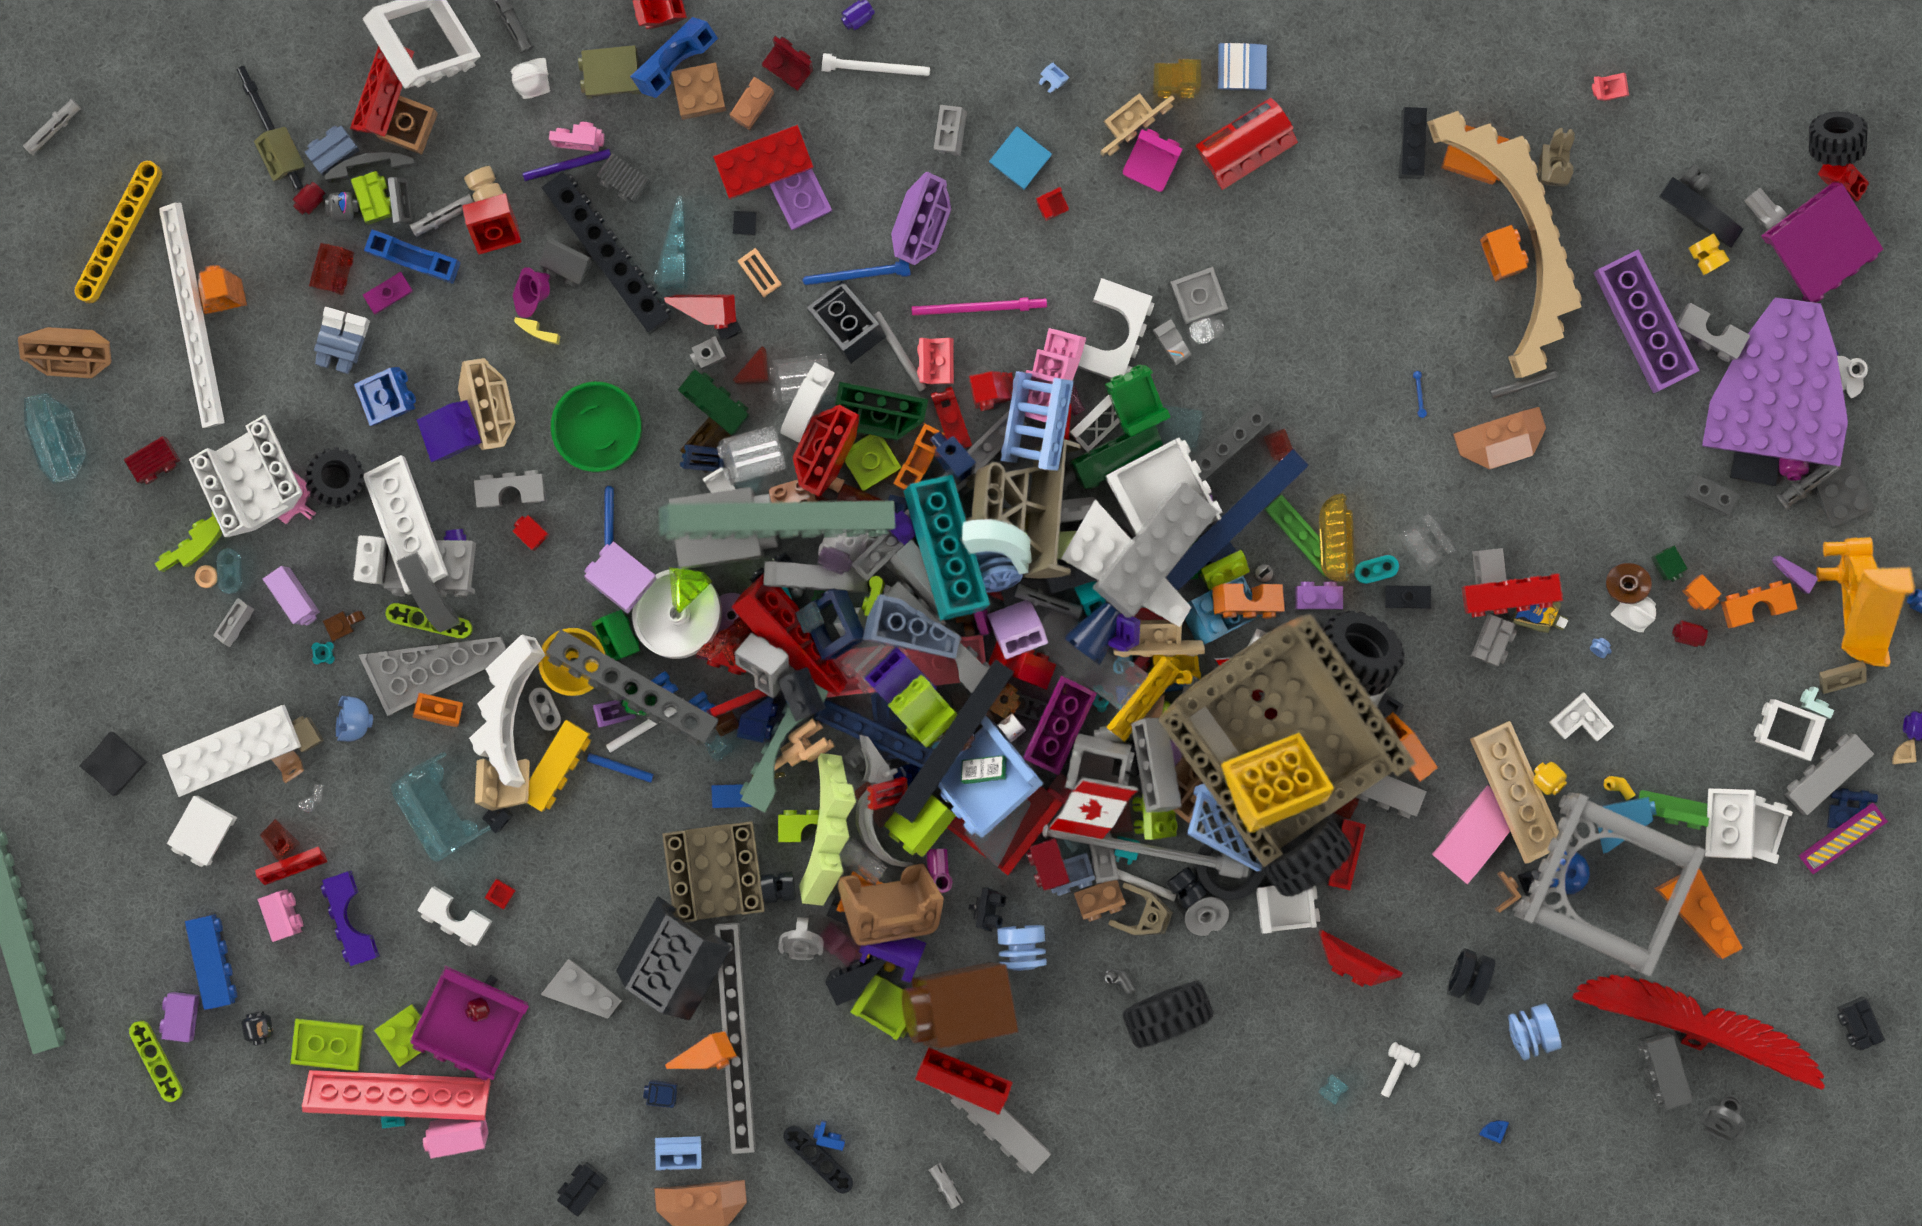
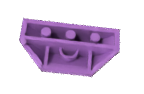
M925 172L906 192L891 233L895 257L916 265L919 261L936 252L951 211L946 180Z

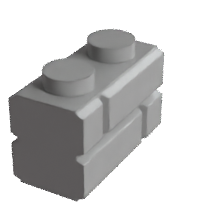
M1488 614L1471 657L1493 666H1499L1500 663L1504 664L1508 655V651L1505 650L1508 642H1513L1517 630H1514L1515 624Z

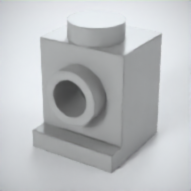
M716 336L692 347L694 353L690 354L695 367L700 365L702 370L726 359ZM708 349L711 353L710 356L704 357L702 352Z

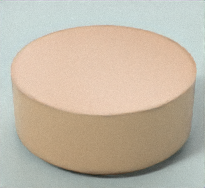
M209 565L199 567L195 573L197 584L204 588L213 587L219 579L217 570Z

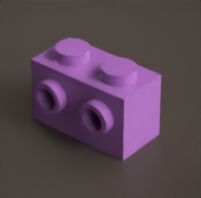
M1301 582V586L1295 587V610L1343 609V586H1337V582H1324V586H1315V582Z
M171 992L167 994V997H164L162 1009L165 1010V1017L161 1020L159 1032L162 1033V1039L191 1042L194 1040L200 995Z

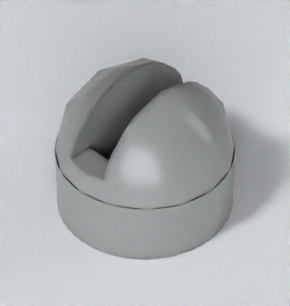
M1262 564L1255 570V577L1260 582H1267L1273 577V570L1267 564ZM1268 568L1270 572L1261 578L1259 574Z

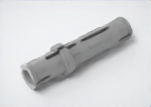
M70 99L58 112L55 111L52 114L53 117L23 144V147L31 155H34L62 126L66 127L68 125L67 122L81 110V107L73 99Z
M467 194L434 213H427L426 217L410 224V227L417 238L433 228L435 230L438 229V225L463 213L462 206L474 201L471 195ZM462 205L461 207L457 208L456 210H454V211H452V212H450V213H448V214L445 215V213H447V212L453 210L454 208H456V207Z

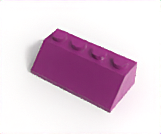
M1061 676L1023 759L1059 775L1097 693Z

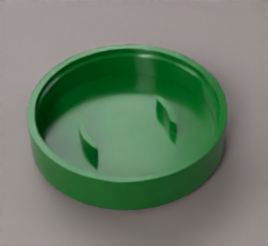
M587 382L573 387L558 401L551 418V436L557 451L568 463L586 472L604 473L621 467L635 454L642 438L643 424L637 405L622 389L606 382Z

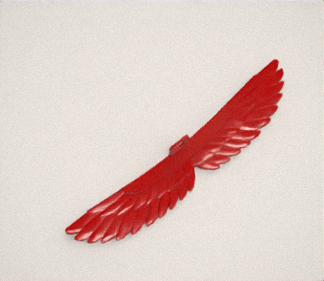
M1611 974L1609 978L1598 976L1597 980H1587V984H1581L1577 987V990L1581 992H1576L1572 996L1573 999L1596 1006L1598 1009L1634 1017V1019L1686 1033L1685 1037L1681 1040V1044L1703 1050L1710 1042L1775 1070L1795 1081L1798 1080L1820 1090L1825 1088L1824 1083L1820 1080L1824 1078V1075L1817 1069L1819 1065L1814 1060L1808 1058L1810 1053L1799 1048L1800 1043L1788 1039L1787 1034L1772 1031L1774 1027L1768 1024H1760L1761 1021L1756 1019H1748L1749 1016L1747 1015L1735 1016L1736 1012L1725 1011L1724 1008H1717L1704 1016L1694 998L1691 996L1687 998L1680 991H1677L1676 994L1668 986H1665L1664 989L1662 985L1656 982L1651 983L1641 978L1638 982L1626 975L1622 978ZM1694 1039L1699 1041L1701 1044L1694 1045L1689 1043L1688 1040Z

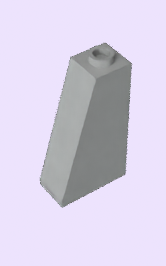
M911 540L885 566L903 583L905 582L919 598L923 599L938 614L921 551Z

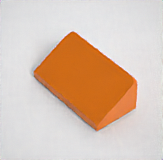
M418 693L413 718L457 727L463 703Z

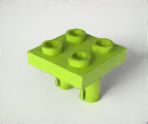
M1143 794L1142 798L1135 797L1132 804H1140L1133 806V810L1135 812L1143 811L1144 819L1135 820L1134 826L1142 827L1134 829L1136 834H1144L1145 840L1177 836L1178 825L1176 813L1173 810L1146 813Z

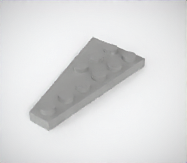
M502 637L361 654L359 657L387 716H390L415 704L418 693L434 695L486 670L507 648Z

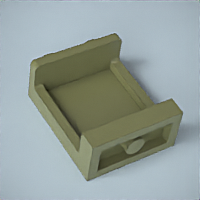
M635 45L581 51L582 57L578 58L579 70L583 71L584 80H580L581 92L585 93L588 99H592V96L621 93L641 94L630 77L639 68Z

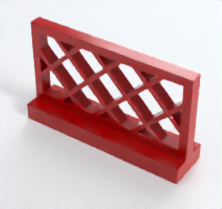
M379 46L350 129L385 137L403 85ZM405 48L412 60L415 51Z

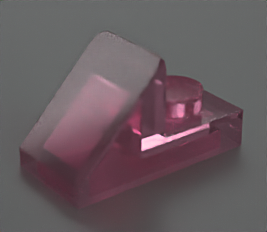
M832 922L819 935L824 941V947L847 967L852 961L862 956V953H859L860 946Z

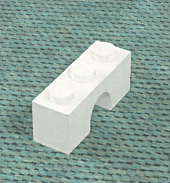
M432 887L418 909L422 913L421 917L430 923L434 921L442 925L440 929L450 935L453 933L461 937L460 941L470 947L472 944L475 946L479 945L492 921L475 910H471L463 921L453 919L449 913V906L454 898L439 888Z

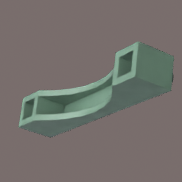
M816 685L824 703L829 691ZM786 703L782 711L785 715L782 722L777 721L771 732L774 734L771 743L767 741L761 751V754L764 755L761 762L756 761L750 772L753 775L750 783L745 782L739 793L743 795L742 801L764 813L767 812L777 793L775 763L781 744L788 733L799 722L804 720L795 721L788 703Z

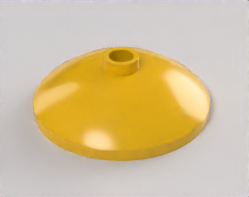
M579 628L562 629L605 654L600 641L590 632ZM557 631L541 647L545 656L538 663L544 682L552 690L567 696L582 695L591 691L594 688L588 684L589 680L582 676L578 679L568 673V668L563 665L557 667L548 661L549 657H547L546 652L559 631ZM570 651L566 654L568 660L578 658L579 656L575 651ZM590 662L585 668L589 672H595L598 669V665Z

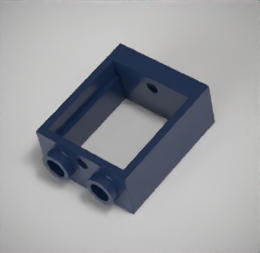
M830 589L824 593V597L811 601L808 604L809 607L801 612L822 660L837 659L864 641L862 640L864 629L847 590ZM832 603L846 632L845 635L833 643L819 614L820 611Z

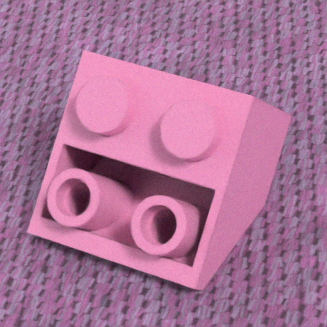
M286 889L258 899L272 942L302 932L303 921L300 914L296 915L293 906L296 905V901L292 892L289 893Z

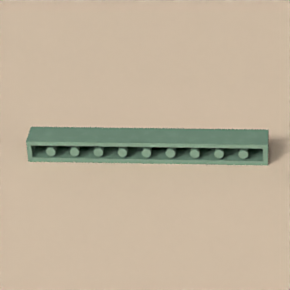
M0 828V945L33 1054L65 1045L63 1040L66 1039V1034L63 1027H59L57 1021L59 1010L56 1005L52 1004L53 990L49 983L46 984L44 977L47 974L44 962H40L38 956L40 946L37 940H33L31 932L34 931L32 920L30 918L27 919L25 913L27 902L23 896H20L18 888H21V882L18 875H14L12 866L15 865L14 858L11 853L7 852L8 838L6 833L2 832Z

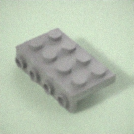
M436 540L448 576L434 582L441 596L447 597V594H454L455 597L467 598L468 595H474L475 589L471 587L476 543L474 541ZM388 548L384 588L391 591L394 596L403 597L405 592Z

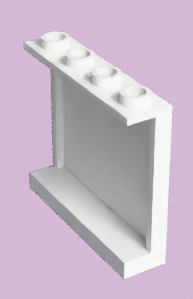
M1177 438L1105 476L1135 535L1175 486L1182 482L1187 483L1219 511L1209 524L1221 519L1219 514L1222 513V510L1217 501L1212 502L1209 493L1212 491L1206 480L1202 482L1198 474L1201 470L1195 460L1191 461L1188 455L1191 451L1185 440L1181 441L1180 438Z

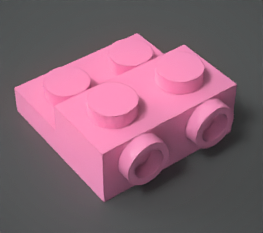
M580 122V125H573V133L563 128H556V131H550L549 141L554 147L599 152V146L603 147L604 133H602V129L593 127V123Z

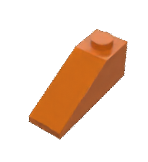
M724 1031L710 1034L665 1064L667 1069H709L716 1067L719 1070L730 1064L729 1060L734 1058L736 1054Z

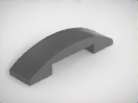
M367 153L352 157L336 165L325 174V180L331 183L351 179V169L391 162L392 168L399 170L415 167L417 162L409 156L398 153Z
M418 552L397 560V565L406 585L430 623L439 632L459 625V618L450 604H446L428 575V568Z

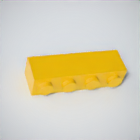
M565 720L529 779L528 804L541 812L545 811L546 808L551 809L556 801V798L553 796L557 789L562 790L568 781L565 776L569 769L573 771L580 761L577 756L581 750L585 752L592 741L589 739L591 735L589 732L571 721Z

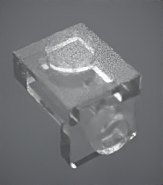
M1218 316L1207 317L1185 325L1192 347L1224 337V325Z

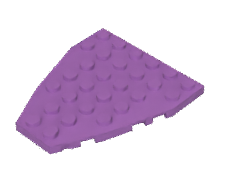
M1775 297L1748 333L1750 337L1738 359L1732 360L1710 400L1702 446L1840 467L1848 419L1837 352L1821 303Z

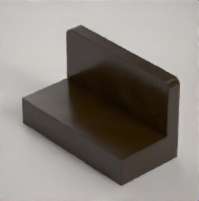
M708 417L685 445L723 448L727 450L735 439ZM685 445L679 450L681 453H686ZM692 452V454L720 457V455ZM691 460L693 463L714 465L716 463L710 461L708 462L700 460Z

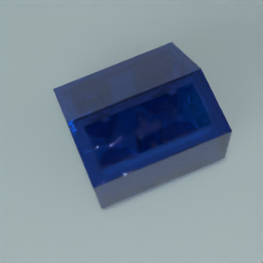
M769 697L743 713L736 737L766 743V739H771L773 726L770 725L771 717H776L778 710L775 698Z

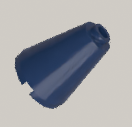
M1104 602L1066 634L1064 639L1100 665L1109 649L1108 641L1114 638L1117 616L1121 613L1112 604Z

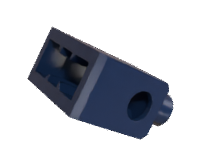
M939 431L931 437L930 440L936 447L935 458L948 475H953L956 485L975 472L976 462L954 436L947 440L942 432ZM947 452H952L953 455H948V454H946V453H947Z

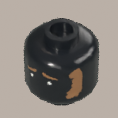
M264 1011L246 1014V1018L241 1022L244 1039L248 1042L253 1041V1046L267 1043V1038L273 1036L271 1017L264 1014Z

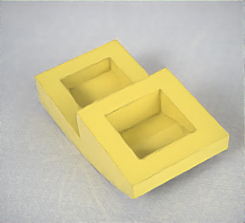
M515 317L514 322L530 335L542 341L559 345L560 336L555 333L539 331L540 323L538 321Z

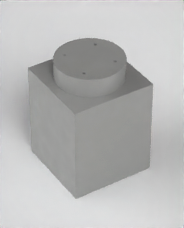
M751 487L669 499L670 504L772 503L770 494L755 496V491ZM777 534L767 539H757V535L747 539H734V535L726 537V539H712V535H708V537H703V539L690 540L689 536L675 540L678 565L681 569H694L764 558L763 550L778 548Z

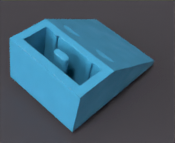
M1244 576L1226 583L1243 584L1246 598L1250 601L1252 600V592ZM1211 590L1187 602L1191 609L1185 617V621L1194 639L1202 640L1205 645L1262 615H1257L1255 618H1243V615H1237L1235 618H1223V614H1214L1213 591Z

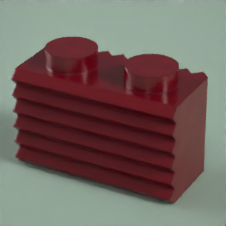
M164 436L124 459L136 481L141 484L145 482L146 485L157 480L158 477L156 475L162 471L168 473L177 467L176 463L181 461L167 437Z

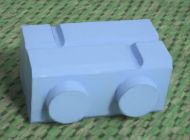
M701 1136L655 1138L656 1170L701 1169Z

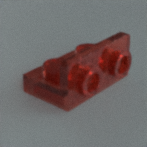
M320 243L309 286L343 295L347 286L350 268L353 264L354 252L342 247Z

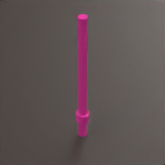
M1028 297L1012 301L912 306V315L1013 309L1029 311L1030 308H1047V299L1028 300Z

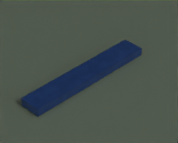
M828 699L824 701L826 709L815 713L814 719L859 740L860 735L867 736L876 748L919 768L923 767L934 750L930 746L926 748L921 742Z

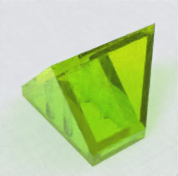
M669 567L672 604L681 613L712 583V580L705 572Z

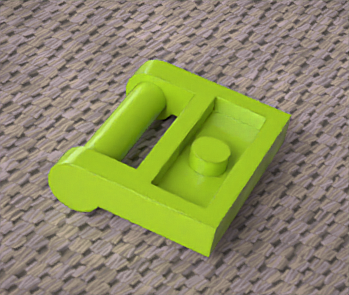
M873 576L869 580V585L872 588L869 597L865 596L862 605L865 616H868L878 595L883 594L885 582L879 576Z

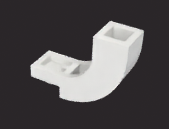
M814 362L789 408L781 428V434L800 443L821 398L835 374L834 372Z

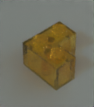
M1178 59L1177 63H1154L1153 94H1158L1160 98H1169L1171 94H1180L1181 98H1194V94L1199 93L1201 87L1200 59Z

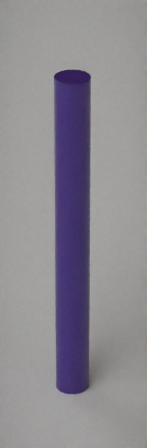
M610 149L523 172L524 180L529 181L608 159L611 155Z

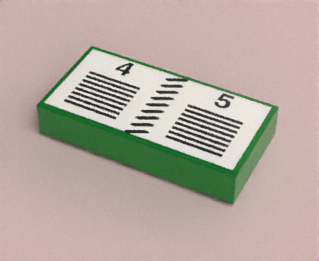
M1002 755L962 760L961 782L969 784L1006 779L1007 758Z

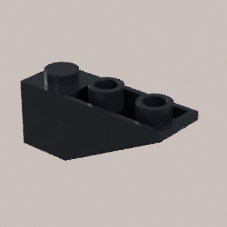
M870 954V958H867L864 963L860 962V959H856L846 968L841 969V967H837L831 970L825 983L836 1006L857 998L885 964L886 960Z

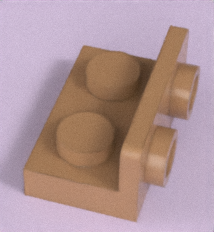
M1117 880L1099 883L1074 892L1082 918H1088L1089 922L1101 918L1100 913L1109 911L1112 914L1123 910L1122 906L1126 904Z

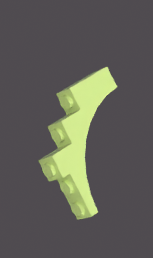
M821 753L818 757L820 773L818 826L811 858L799 884L802 903L823 906L843 873L839 854L849 839L846 818L856 801L852 784H847L842 756Z

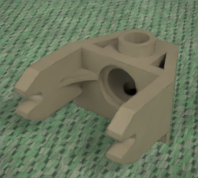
M1563 128L1556 130L1550 145L1543 144L1538 166V181L1543 185L1565 187L1569 184L1574 168L1569 163L1570 149L1575 139V133L1572 129H1569L1567 133H1563Z
M1124 882L1122 888L1140 894L1146 900L1145 909L1138 925L1128 926L1111 919L1108 925L1136 936L1165 934L1173 912L1155 893Z

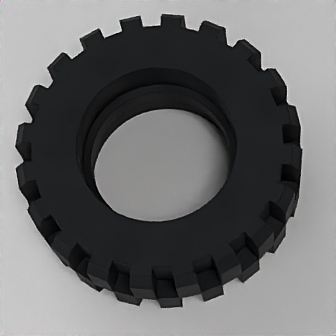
M1355 611L1340 612L1332 616L1322 630L1368 696H1375L1385 692L1404 664L1405 654L1400 638L1396 637L1394 630H1390L1385 622L1378 621L1377 617L1373 615L1368 616L1361 611L1355 613Z
M1325 817L1281 847L1283 854L1265 867L1262 865V868L1281 895L1293 897L1320 884L1325 878L1331 876L1335 870L1339 869L1351 854V843L1332 818Z
M1192 981L1153 995L1128 1007L1123 1011L1122 1018L1133 1045L1137 1048H1145L1177 1037L1207 1023L1213 1018L1214 1011L1203 984L1199 981Z

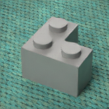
M752 633L735 652L736 665L754 675L755 688L774 698L781 690L778 679L789 675V661L786 652L780 648L776 649L764 638L757 637Z

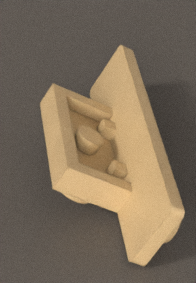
M1139 93L1104 120V123L1116 139L1103 148L1100 154L1102 156L1106 154L1109 156L1113 155L1120 149L1118 145L1126 140L1128 143L1138 135L1136 131L1143 126L1146 129L1156 121L1154 117L1160 112L1162 115L1167 113L1173 107L1171 103L1174 102L1175 98L1171 95L1152 110Z
M1168 620L1140 621L1139 645L1127 652H1121L1112 647L1114 655L1120 657H1129L1131 655H1141L1143 657L1164 655L1172 657L1176 654L1197 656L1204 654L1205 648L1202 640H1181L1182 624L1179 627Z

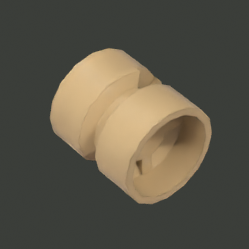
M491 166L477 169L464 177L468 188L471 191H475L472 195L475 202L503 194L500 185L493 183L495 175Z

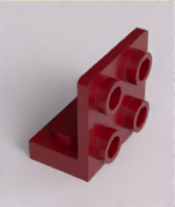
M774 36L772 39L774 47L761 66L796 91H799L813 71L811 57L802 50H799V52L794 50L793 44L786 38L781 37L779 39Z

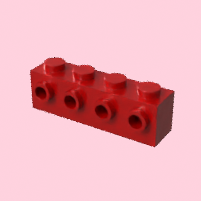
M930 1047L926 1051L915 1078L917 1081L998 1115L1007 1100L1013 1084L1011 1081Z

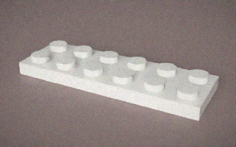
M401 455L365 473L363 478L404 592L408 595L411 594L399 570L397 560L415 552H418L428 568V575L433 583L448 576L406 458Z
M281 705L162 756L178 797H181L300 748L301 745L285 705Z

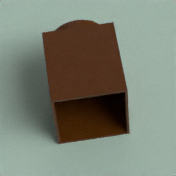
M988 962L913 977V987L903 989L902 991L904 1020L913 1043L923 1042L925 1046L941 1049L1018 1032L1006 964Z

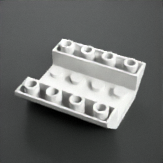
M266 415L246 425L248 433L219 450L214 451L207 448L189 459L222 533L226 538L262 527L293 509L302 495L299 484Z

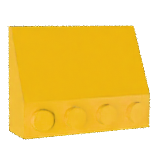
M1300 732L1221 764L1238 814L1250 833L1328 801L1334 789Z

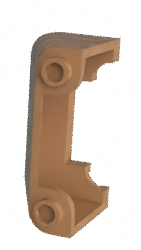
M924 864L908 866L902 872L900 881L861 887V882L856 876L839 877L838 890L852 937L857 945L864 946L927 935L938 928L944 898Z

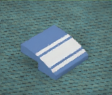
M1244 43L1218 44V89L1266 90L1267 45Z

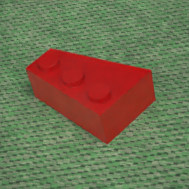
M990 371L969 376L975 409L980 408L981 411L994 409V404L1011 401L1013 373L1007 374V372Z

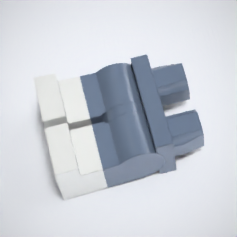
M325 307L317 344L314 348V351L317 352L315 364L320 367L329 368L331 357L337 358L339 360L336 371L349 374L353 363L357 364L370 321L361 316L350 313L346 314L343 311Z

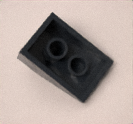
M843 281L807 307L811 315L850 364L886 338L878 321Z

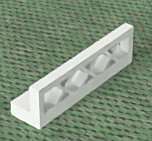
M1108 395L1070 431V435L1087 452L1092 450L1120 423L1118 418L1114 421V415L1117 414L1114 412L1110 396ZM1112 405L1111 412H1105ZM1101 415H1111V425L1108 428H1098V418ZM1095 422V428H1089ZM1085 430H1095V440L1088 446L1079 436ZM1098 430L1104 431L1101 435L1098 436Z

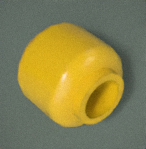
M1542 762L1533 771L1536 774L1533 779L1534 783L1546 795H1557L1567 784L1565 781L1567 778L1566 773L1554 762H1549L1546 765Z

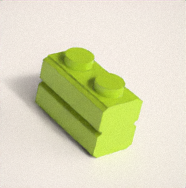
M377 171L351 179L366 224L370 225L392 217L390 197L387 198L385 192L388 185L384 175L380 176Z

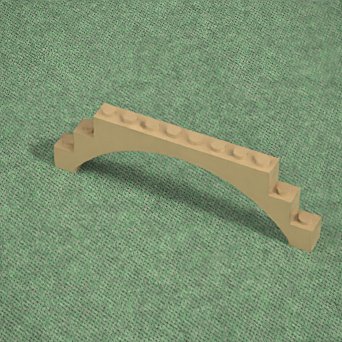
M1459 111L1428 121L1434 143L1443 142L1456 147L1485 165L1501 180L1522 211L1535 250L1537 286L1530 322L1524 337L1514 355L1508 358L1515 378H1523L1547 368L1545 364L1547 363V358L1540 347L1564 338V326L1557 316L1581 308L1580 302L1582 298L1578 289H1575L1573 271L1567 266L1565 260L1567 259V254L1558 239L1560 237L1559 230L1556 225H1553L1551 207L1549 204H1546L1543 196L1545 195V189L1542 183L1538 181L1536 175L1538 173L1537 166L1534 161H1531L1529 143L1526 139L1524 140L1523 136L1498 144V134L1496 129L1491 126V123L1465 132V119L1459 114Z

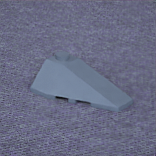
M878 595L867 616L862 640L956 659L960 636L931 620L924 613L912 608L905 601L885 595Z

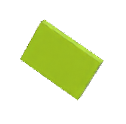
M296 1018L290 1064L359 1071L364 1025Z

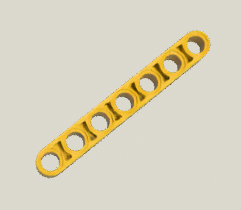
M143 161L137 167L75 287V295L81 301L94 303L100 297L161 180L162 170L155 163ZM153 167L155 171L153 176L147 178L146 170ZM139 187H143L144 194L136 198V190ZM133 207V215L126 218L125 210ZM118 227H122L123 234L116 238L114 235L115 230ZM108 247H112V255L108 258H105V249ZM97 267H101V276L95 278L94 270ZM91 287V295L85 298L83 295L85 288Z

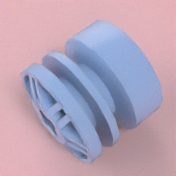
M994 551L975 553L986 592L1006 590L1021 581L1022 574H1019L1008 556Z
M1026 925L1023 929H1016V926L997 928L998 944L1008 945L1009 947L1008 950L999 952V956L1009 957V960L999 961V963L1006 964V967L1011 970H1031L1047 965L1046 958H1036V955L1045 954L1046 949L1035 948L1036 943L1045 941L1044 925Z
M1546 1003L1531 1007V1019H1528L1524 1011H1519L1520 1022L1514 1013L1508 1015L1510 1036L1523 1060L1530 1059L1528 1048H1530L1533 1056L1537 1057L1539 1055L1538 1045L1540 1044L1546 1053L1561 1049L1558 1029Z

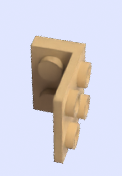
M486 759L477 760L475 803L491 811L527 803L530 761L527 759L517 761L525 783L518 788L504 785L499 779V773L490 761Z

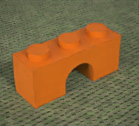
M924 424L910 455L894 482V486L905 490L910 484L922 481L935 456L936 447L930 439L939 430Z
M1781 580L1770 583V588L1761 590L1760 586L1747 590L1748 594L1740 596L1739 593L1726 596V601L1721 602L1728 628L1754 622L1752 609L1759 601L1768 605L1771 616L1798 609L1791 583L1783 584Z
M1221 584L1212 587L1214 614H1223V618H1235L1237 615H1243V618H1255L1257 615H1262L1263 618L1267 619L1275 618L1277 613L1285 611L1283 584H1262L1253 587L1251 601L1244 594L1243 584Z

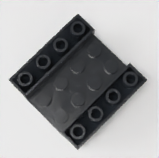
M658 896L616 972L625 989L660 1013L690 1021L732 946L715 934L707 938L674 916L677 908Z

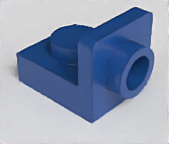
M822 1120L821 1125L816 1124L813 1138L817 1139L816 1145L843 1151L845 1140L841 1139L842 1135L828 1132V1136L823 1135L826 1121Z

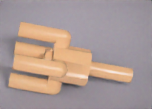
M812 718L788 735L790 742L780 748L782 755L776 759L775 770L787 762L792 767L802 760L813 762L821 753L825 754L835 747L831 739L827 741L825 737L813 745L807 739L824 728L820 721L815 722Z

